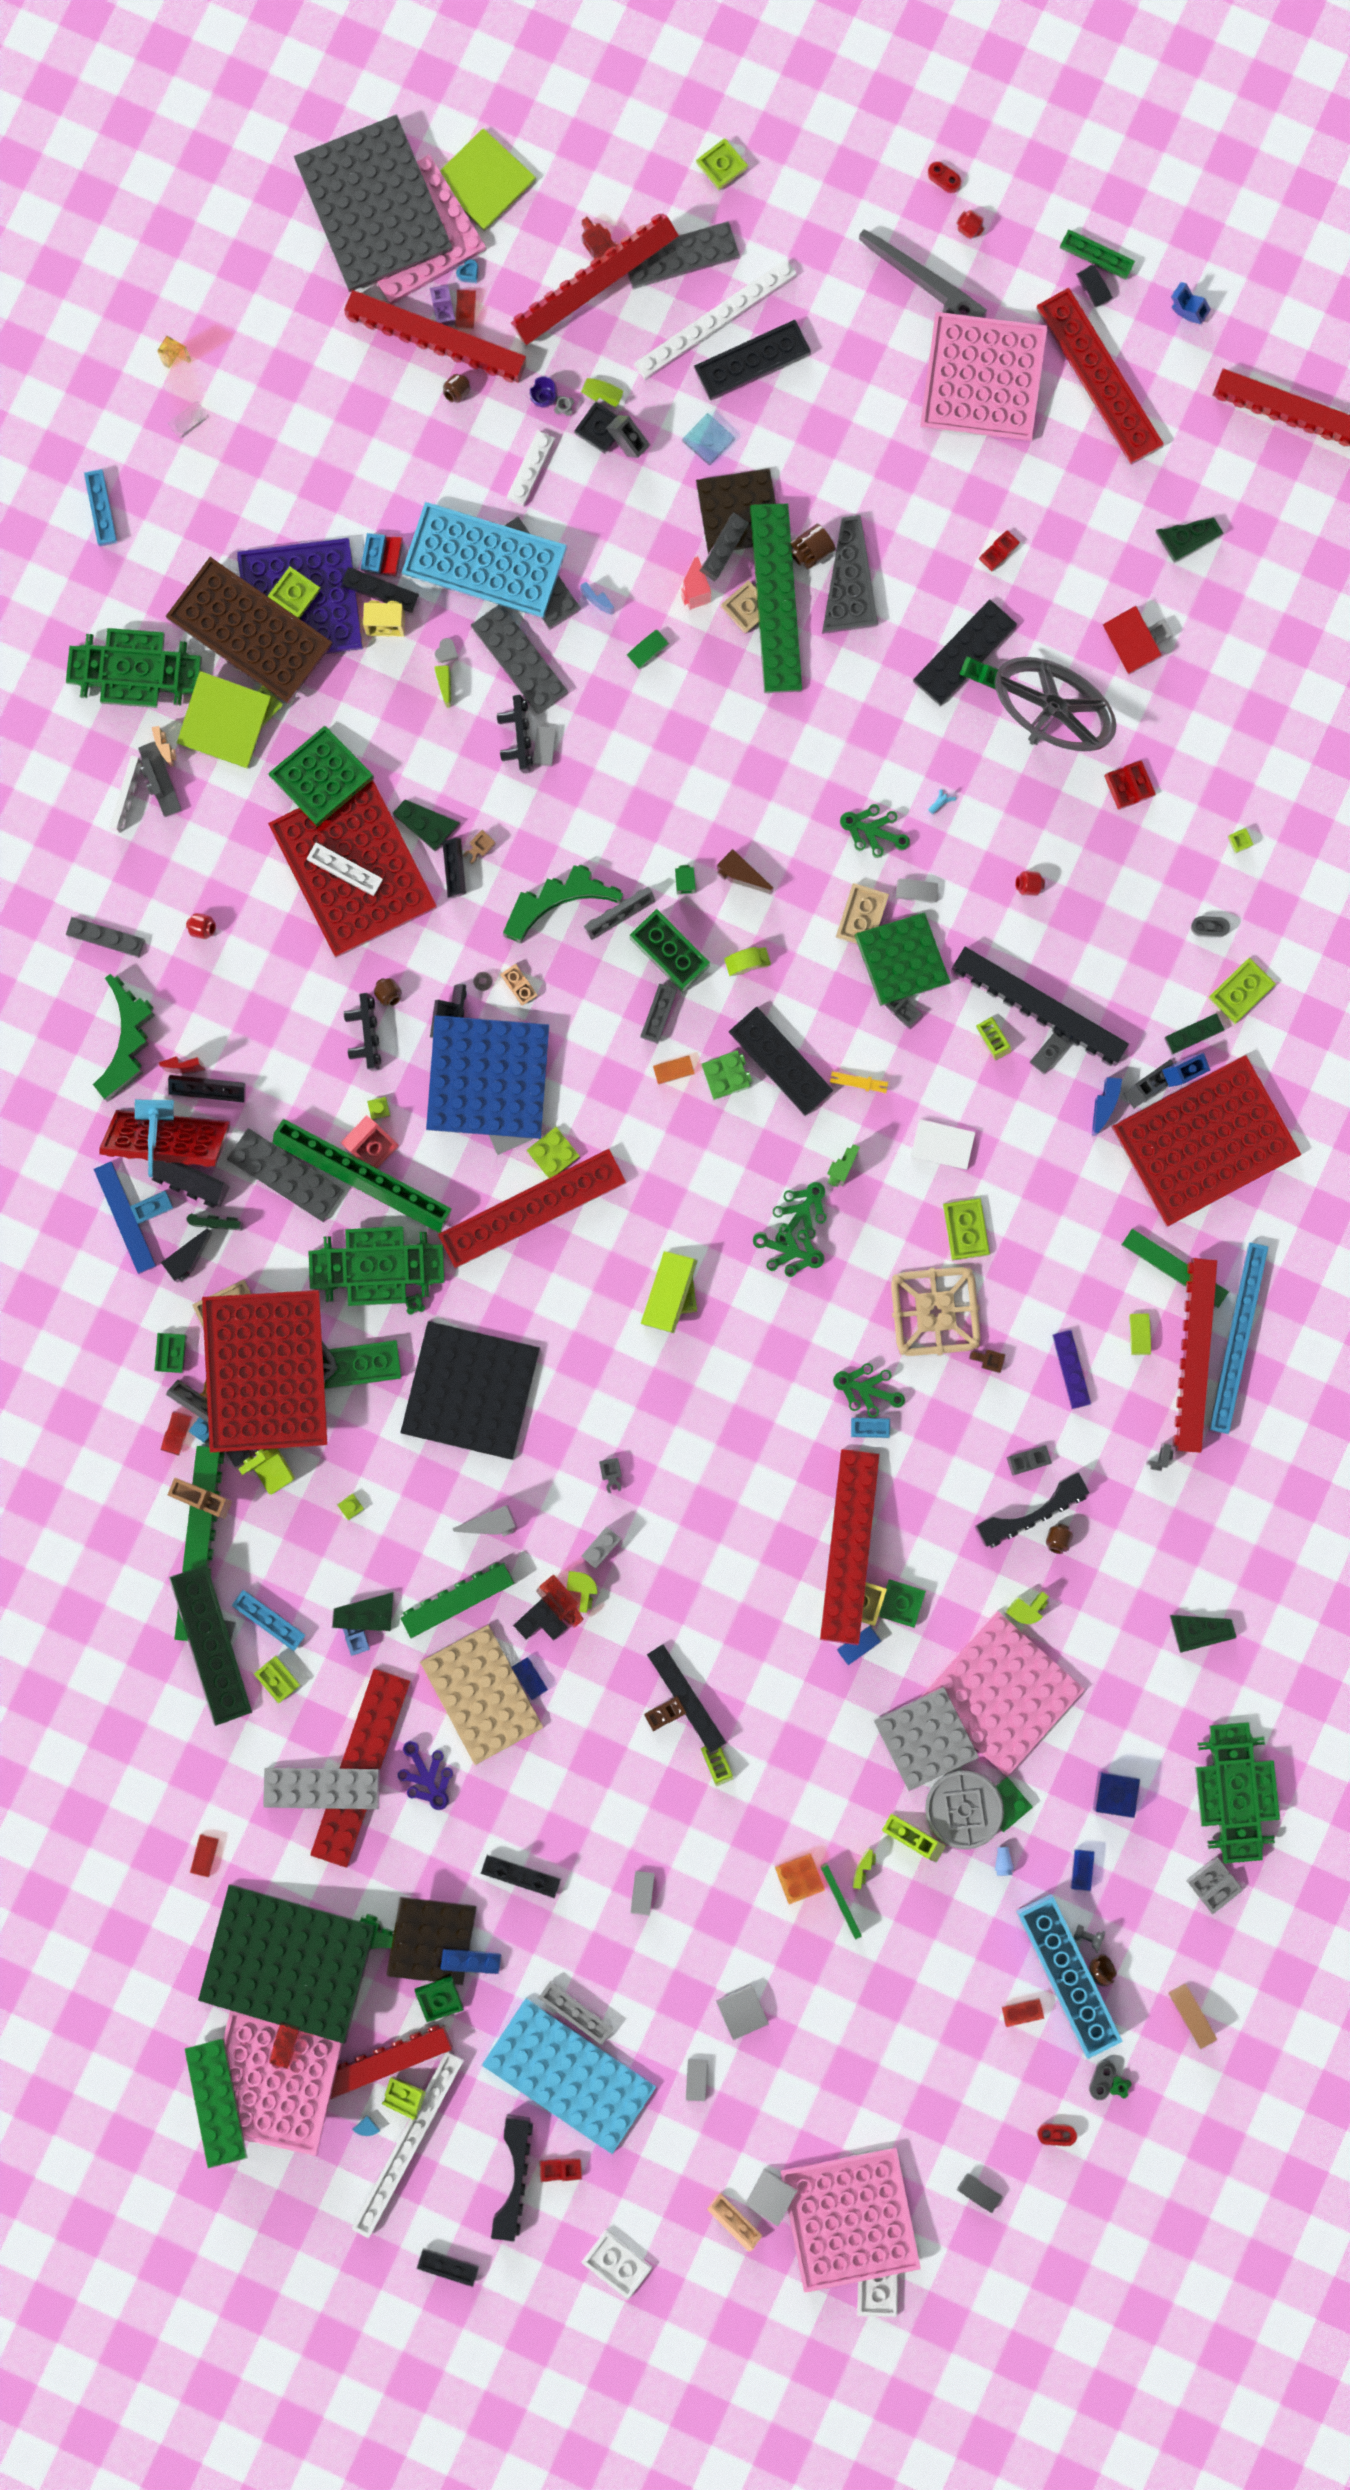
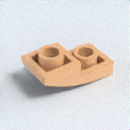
M159 726L152 727L154 740L160 753L169 766L174 767V760H177L175 749H172L169 743L164 744L167 743L165 731L162 732Z
M516 964L500 973V976L521 1006L538 996Z

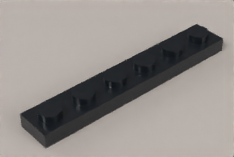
M664 1644L648 1653L647 1656L674 1697L678 1696L687 1713L685 1714L708 1751L712 1753L727 1742Z

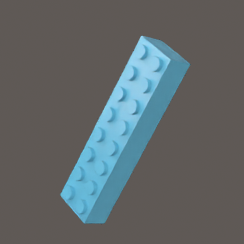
M1051 1894L1017 1910L1016 1913L1085 2057L1089 2059L1122 2043L1119 2032L1054 1897Z

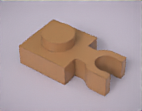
M481 830L469 843L473 848L466 851L463 856L466 858L469 854H472L473 859L470 863L474 864L477 856L481 854L484 857L494 847L496 842L484 830Z

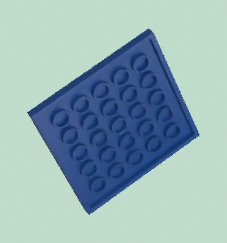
M435 1015L426 1130L541 1139L549 1025Z

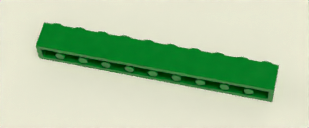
M283 1119L274 1132L272 1144L434 1231L441 1233L448 1222L452 1210L450 1207L297 1125Z
M197 1446L192 1484L220 1495L218 1484L222 1483L223 1478L220 1466L224 1464L225 1453H210V1447ZM191 1505L189 1507L182 1572L206 1564L211 1576L212 1569L209 1568V1562L213 1560L214 1549H211L212 1541H215L216 1530L213 1527L218 1517ZM178 1610L174 1640L188 1641Z

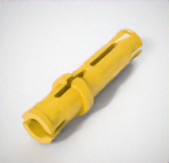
M832 1071L831 1076L838 1077L839 1079L831 1078L830 1083L862 1088L867 1092L869 1090L884 1094L887 1092V1088L879 1086L888 1087V1081L874 1080L869 1076L864 1078Z

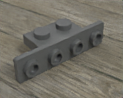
M154 741L139 747L138 750L143 764L140 769L144 778L148 777V790L151 795L154 794L157 798L164 817L181 812V806L156 742Z

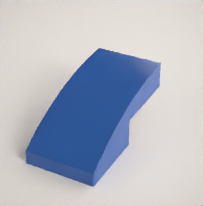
M869 1625L860 1632L859 1645L843 1644L837 1651L847 1665H850L882 1640L871 1625Z

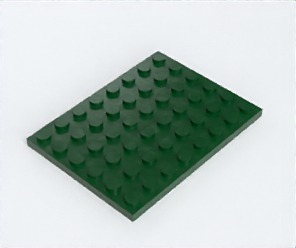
M229 1884L198 2001L345 2044L376 1926Z

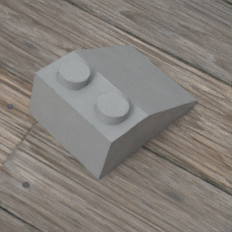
M506 1505L452 1529L454 1532L502 1534L505 1537L514 1533V1528L517 1525L509 1506Z

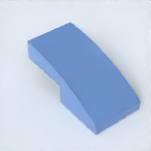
M587 582L580 585L582 594L594 606L612 615L614 613V606L604 592L596 596Z
M343 1629L351 1656L370 1650L364 1630Z

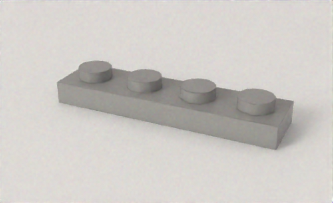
M549 1981L538 1997L601 2045L613 2030L612 2026L551 1981Z

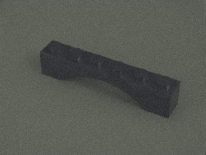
M1077 1472L1059 1481L1051 1498L1035 1512L1015 1519L990 1517L974 1527L984 1546L990 1545L993 1548L1001 1544V1539L1005 1537L1011 1539L1018 1535V1530L1022 1528L1028 1530L1034 1527L1035 1521L1041 1519L1043 1522L1051 1518V1513L1058 1510L1060 1513L1070 1508L1068 1504L1074 1501L1076 1504L1087 1499L1085 1495L1090 1492L1081 1475Z
M508 2114L506 2116L503 2139L508 2145L513 2158L514 2183L508 2199L494 2214L491 2239L514 2242L515 2237L520 2235L521 2224L517 2223L518 2216H522L523 2211L520 2196L525 2195L526 2184L522 2183L523 2175L527 2176L528 2163H525V2156L530 2154L531 2143H527L528 2135L532 2136L533 2123H530V2117Z

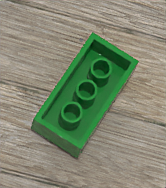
M658 909L629 935L630 940L682 993L710 967V962Z

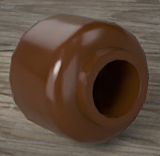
M453 374L443 385V394L450 402H461L471 391L469 380L464 375Z
M382 978L376 982L374 995L383 1006L392 1007L401 1000L402 990L392 978Z
M1064 1524L1051 1527L1046 1538L1048 1549L1056 1554L1067 1552L1073 1540V1533Z

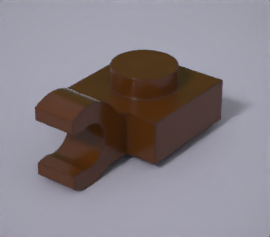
M986 1349L985 1354L972 1351L969 1359L982 1362V1369L1001 1373L1006 1354Z

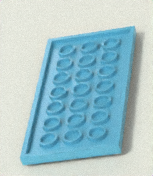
M425 502L402 574L544 619L567 545Z
M527 1998L524 1999L482 2063V2066L611 2154L614 2153L656 2088L654 2084Z

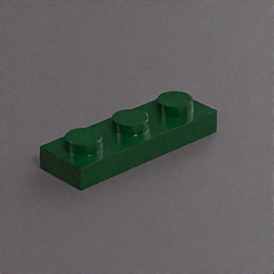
M1217 1013L1164 1037L1173 1055L1217 1035L1225 1029Z

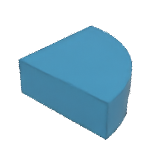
M368 2115L352 2129L361 2136H372L380 2132V2129Z

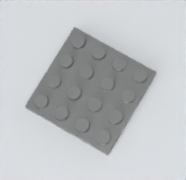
M944 1686L874 1720L908 1791L979 1758Z

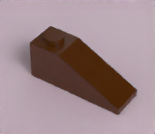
M734 849L717 864V874L724 880L727 878L732 883L771 894L774 890V887Z

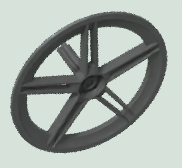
M1018 657L1005 662L996 673L995 688L997 695L1007 712L1031 733L1028 738L1031 745L1035 744L1037 746L1042 739L1055 746L1069 750L1095 751L1107 746L1114 738L1117 725L1115 715L1109 703L1090 682L1067 667L1041 658ZM1020 672H1038L1043 693L1009 678ZM1053 677L1068 683L1087 699H1063L1058 694ZM1008 692L1042 707V712L1032 724L1017 711L1009 698ZM1097 712L1101 722L1099 736L1095 737L1072 713ZM1055 717L1066 725L1082 742L1062 740L1045 732Z

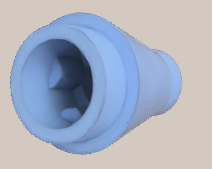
M998 1847L995 1865L997 1876L1013 1875L1012 1870H1014L1009 1847Z

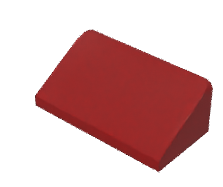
M387 537L380 574L397 577L403 546L402 537Z

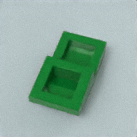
M656 629L636 645L627 656L638 669H641L654 656H657L669 642Z
M966 657L959 675L996 689L995 677L998 669Z

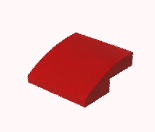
M1142 760L1104 775L1118 810L1156 795Z
M175 1056L158 1062L159 1066L169 1073L189 1074L206 1070L204 1063L198 1057L182 1062Z

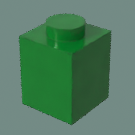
M680 865L678 868H675L677 895L696 893L694 867Z

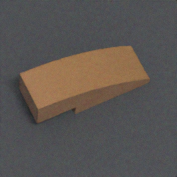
M175 1477L167 1496L223 1519H226L233 1502Z
M1186 1984L1168 1992L1200 2049L1218 2040Z

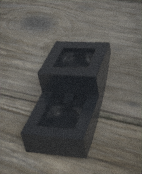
M1093 264L1076 274L1083 290H1087L1094 307H1098L1113 298L1106 283Z

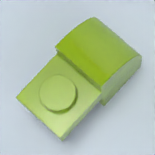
M766 947L744 949L724 958L729 976L742 975L753 969L771 966Z
M569 1571L566 1590L581 1592L579 1612L587 1613L588 1609H592L593 1598L589 1597L590 1594H598L597 1585L588 1574Z
M1040 1591L1030 1606L1019 1597H1016L1005 1613L1019 1623H1036L1043 1618L1037 1611L1039 1609L1042 1611L1046 1607L1049 1596Z

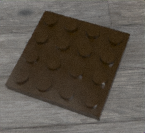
M770 468L696 480L707 553H710L733 512L749 523L734 550L753 547L750 506L776 504Z
M400 1896L386 1975L388 1977L431 1982L452 1976L455 1984L463 1985L465 1972L441 1969L443 1949L469 1951L477 1906Z

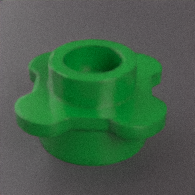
M421 1294L406 1297V1312L409 1315L425 1310Z
M1115 2076L1109 2091L1112 2095H1119L1125 2099L1128 2097V2089L1132 2083L1129 2079L1124 2080L1119 2076Z

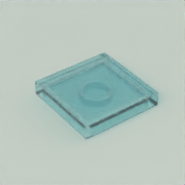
M707 412L687 433L682 442L710 466L735 440V437Z

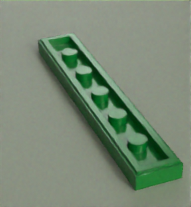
M1131 1229L1121 1245L1186 1287V1282L1190 1280V1274L1187 1273L1188 1264L1134 1229ZM1217 1283L1215 1285L1214 1306L1219 1308L1229 1291Z

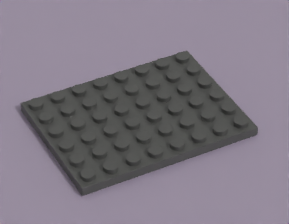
M397 114L294 156L349 292L453 250Z

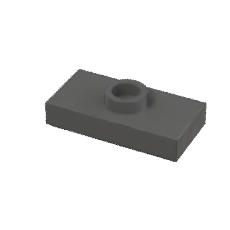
M1053 1033L1029 1063L1045 1074L1069 1044Z

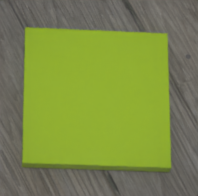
M484 128L440 170L466 215L483 231L496 221L536 181V177Z
M200 671L176 743L248 769L272 696Z

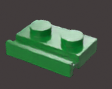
M157 1334L154 1371L183 1373L187 1335Z

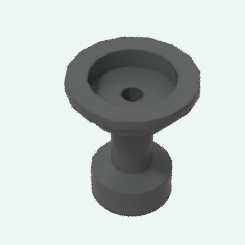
M1078 1924L1073 1938L1077 1941L1082 1938L1092 1942V1948L1095 1949V1953H1098L1106 1931L1097 1932L1093 1935L1084 1931V1926Z

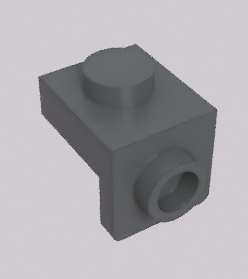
M1161 1444L1158 1462L1148 1460L1146 1465H1150V1469L1162 1471V1468H1168V1463L1172 1461L1174 1450L1171 1449L1172 1445Z

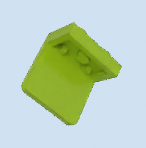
M278 1448L261 1449L255 1453V1458L254 1456L247 1458L243 1461L244 1465L238 1468L242 1475L255 1470L270 1495L295 1479L294 1474Z

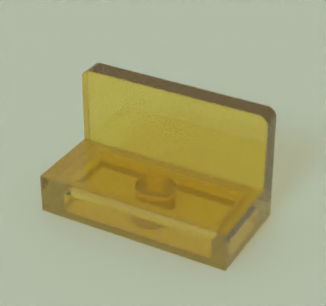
M166 336L157 350L162 364L170 369L177 357L190 363L191 357L186 346Z

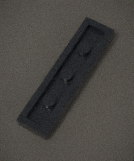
M350 567L347 568L341 584L342 587L384 603L397 601L402 604L405 611L413 613L419 596L418 593Z
M169 1075L168 1092L169 1095L244 1103L246 1099V1083Z

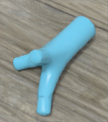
M939 790L937 800L928 808V811L933 815L942 805L950 801H956V797L947 798V794L943 795V790Z

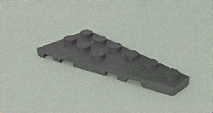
M861 515L843 517L841 520L822 634L878 626Z

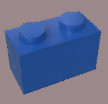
M1204 1053L1189 1056L1162 1071L1168 1086L1173 1087L1182 1085L1210 1071V1067Z

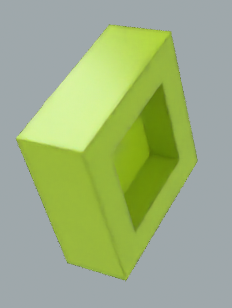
M1246 828L1228 835L1235 854L1254 845Z
M386 1097L367 1101L372 1120L390 1116Z
M353 1493L337 1504L348 1520L364 1510V1507Z

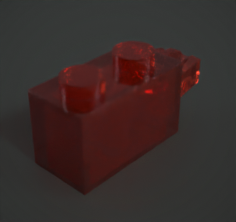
M588 217L581 220V225L585 230L581 235L582 244L593 259L601 258L605 255L606 250L619 245L617 242H613L607 227L603 228L600 223L593 224Z
M554 1574L538 1587L536 1592L560 1620L564 1619L573 1628L577 1627L584 1620L576 1608L579 1603Z

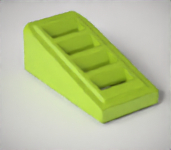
M448 665L434 666L444 703L447 708H450V667Z
M993 1017L976 1025L995 1061L1012 1052L1011 1046ZM991 1025L993 1026V1028L989 1029L988 1031H983V1029ZM994 1032L997 1033L996 1035H994V1036H992V1037H990V1038L987 1037V1036L993 1034ZM998 1039L1001 1040V1041L997 1042V1043L994 1044V1045L991 1044L992 1042H994V1041H996V1040H998Z
M706 1746L701 1748L716 1786L734 1779L721 1747L718 1748L717 1753L710 1756L707 1755L709 1751ZM721 1756V1760H718L714 1763L710 1762V1760H713ZM724 1764L725 1767L714 1771L713 1768ZM727 1771V1775L722 1776L720 1778L716 1777L717 1775Z

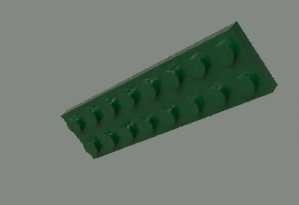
M205 1564L169 1576L213 1724L217 1726L252 1713L208 1566Z

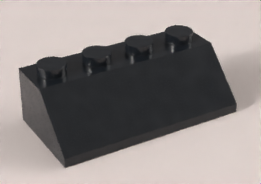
M153 1160L152 1181L161 1185L163 1182L170 1184V1189L176 1192L183 1190L187 1192V1197L196 1201L197 1198L205 1200L203 1204L214 1208L215 1205L221 1207L230 1188L226 1183L183 1163H166Z

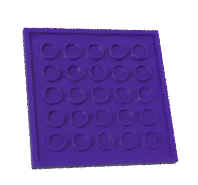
M349 538L237 552L240 578L267 597L289 566L321 588V591L301 616L300 620L333 643L326 654L363 649L356 592L341 586L347 568H353Z

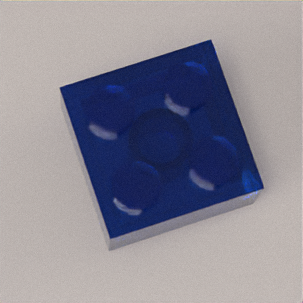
M1098 1771L1093 1810L1099 1813L1135 1818L1140 1779L1133 1776Z

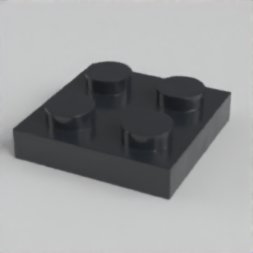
M595 401L574 430V433L606 454L615 441L606 427L617 415Z

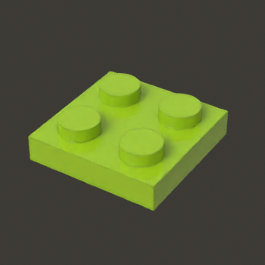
M726 138L696 159V164L719 191L748 169L746 162Z
M289 566L268 597L300 619L321 591V588Z
M557 1127L553 1128L526 1150L548 1179L561 1173L580 1157Z

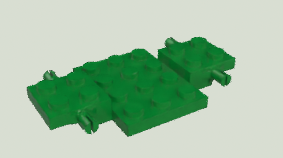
M107 628L106 646L93 645V634H86L85 645H69L66 683L81 687L80 698H88V687H101V704L158 708L160 690L161 692L175 694L173 705L181 706L182 695L193 693L199 672L201 671L202 657L186 653L188 642L184 641L183 643V641H180L179 652L163 651L164 632Z
M403 1226L345 1229L346 1248L339 1249L332 1248L331 1236H328V1244L327 1237L324 1236V1248L308 1251L310 1289L325 1290L326 1302H334L333 1290L347 1288L348 1306L407 1304L406 1285H419L422 1287V1297H425V1290L426 1297H430L429 1286L445 1283L443 1244L427 1243V1232H419V1244L404 1245Z
M1249 1722L1209 1725V1742H1198L1197 1745L1201 1746L1198 1747L1199 1751L1210 1749L1213 1765L1195 1767L1201 1826L1219 1825L1220 1830L1219 1840L1207 1841V1844H1214L1207 1845L1208 1849L1220 1848L1224 1864L1263 1860V1844L1275 1843L1274 1835H1262L1261 1822L1280 1820L1274 1761L1254 1762L1253 1747L1255 1745H1265L1263 1741L1265 1738H1253L1250 1733Z

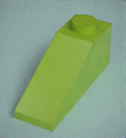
M890 1814L882 1829L886 1834L936 1863L946 1845L893 1814Z

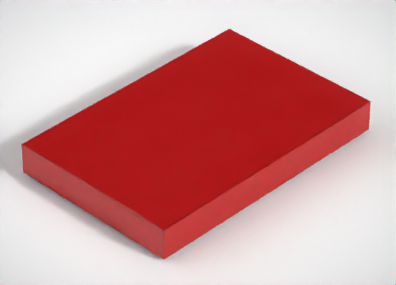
M1137 606L1102 624L1129 675L1162 656Z

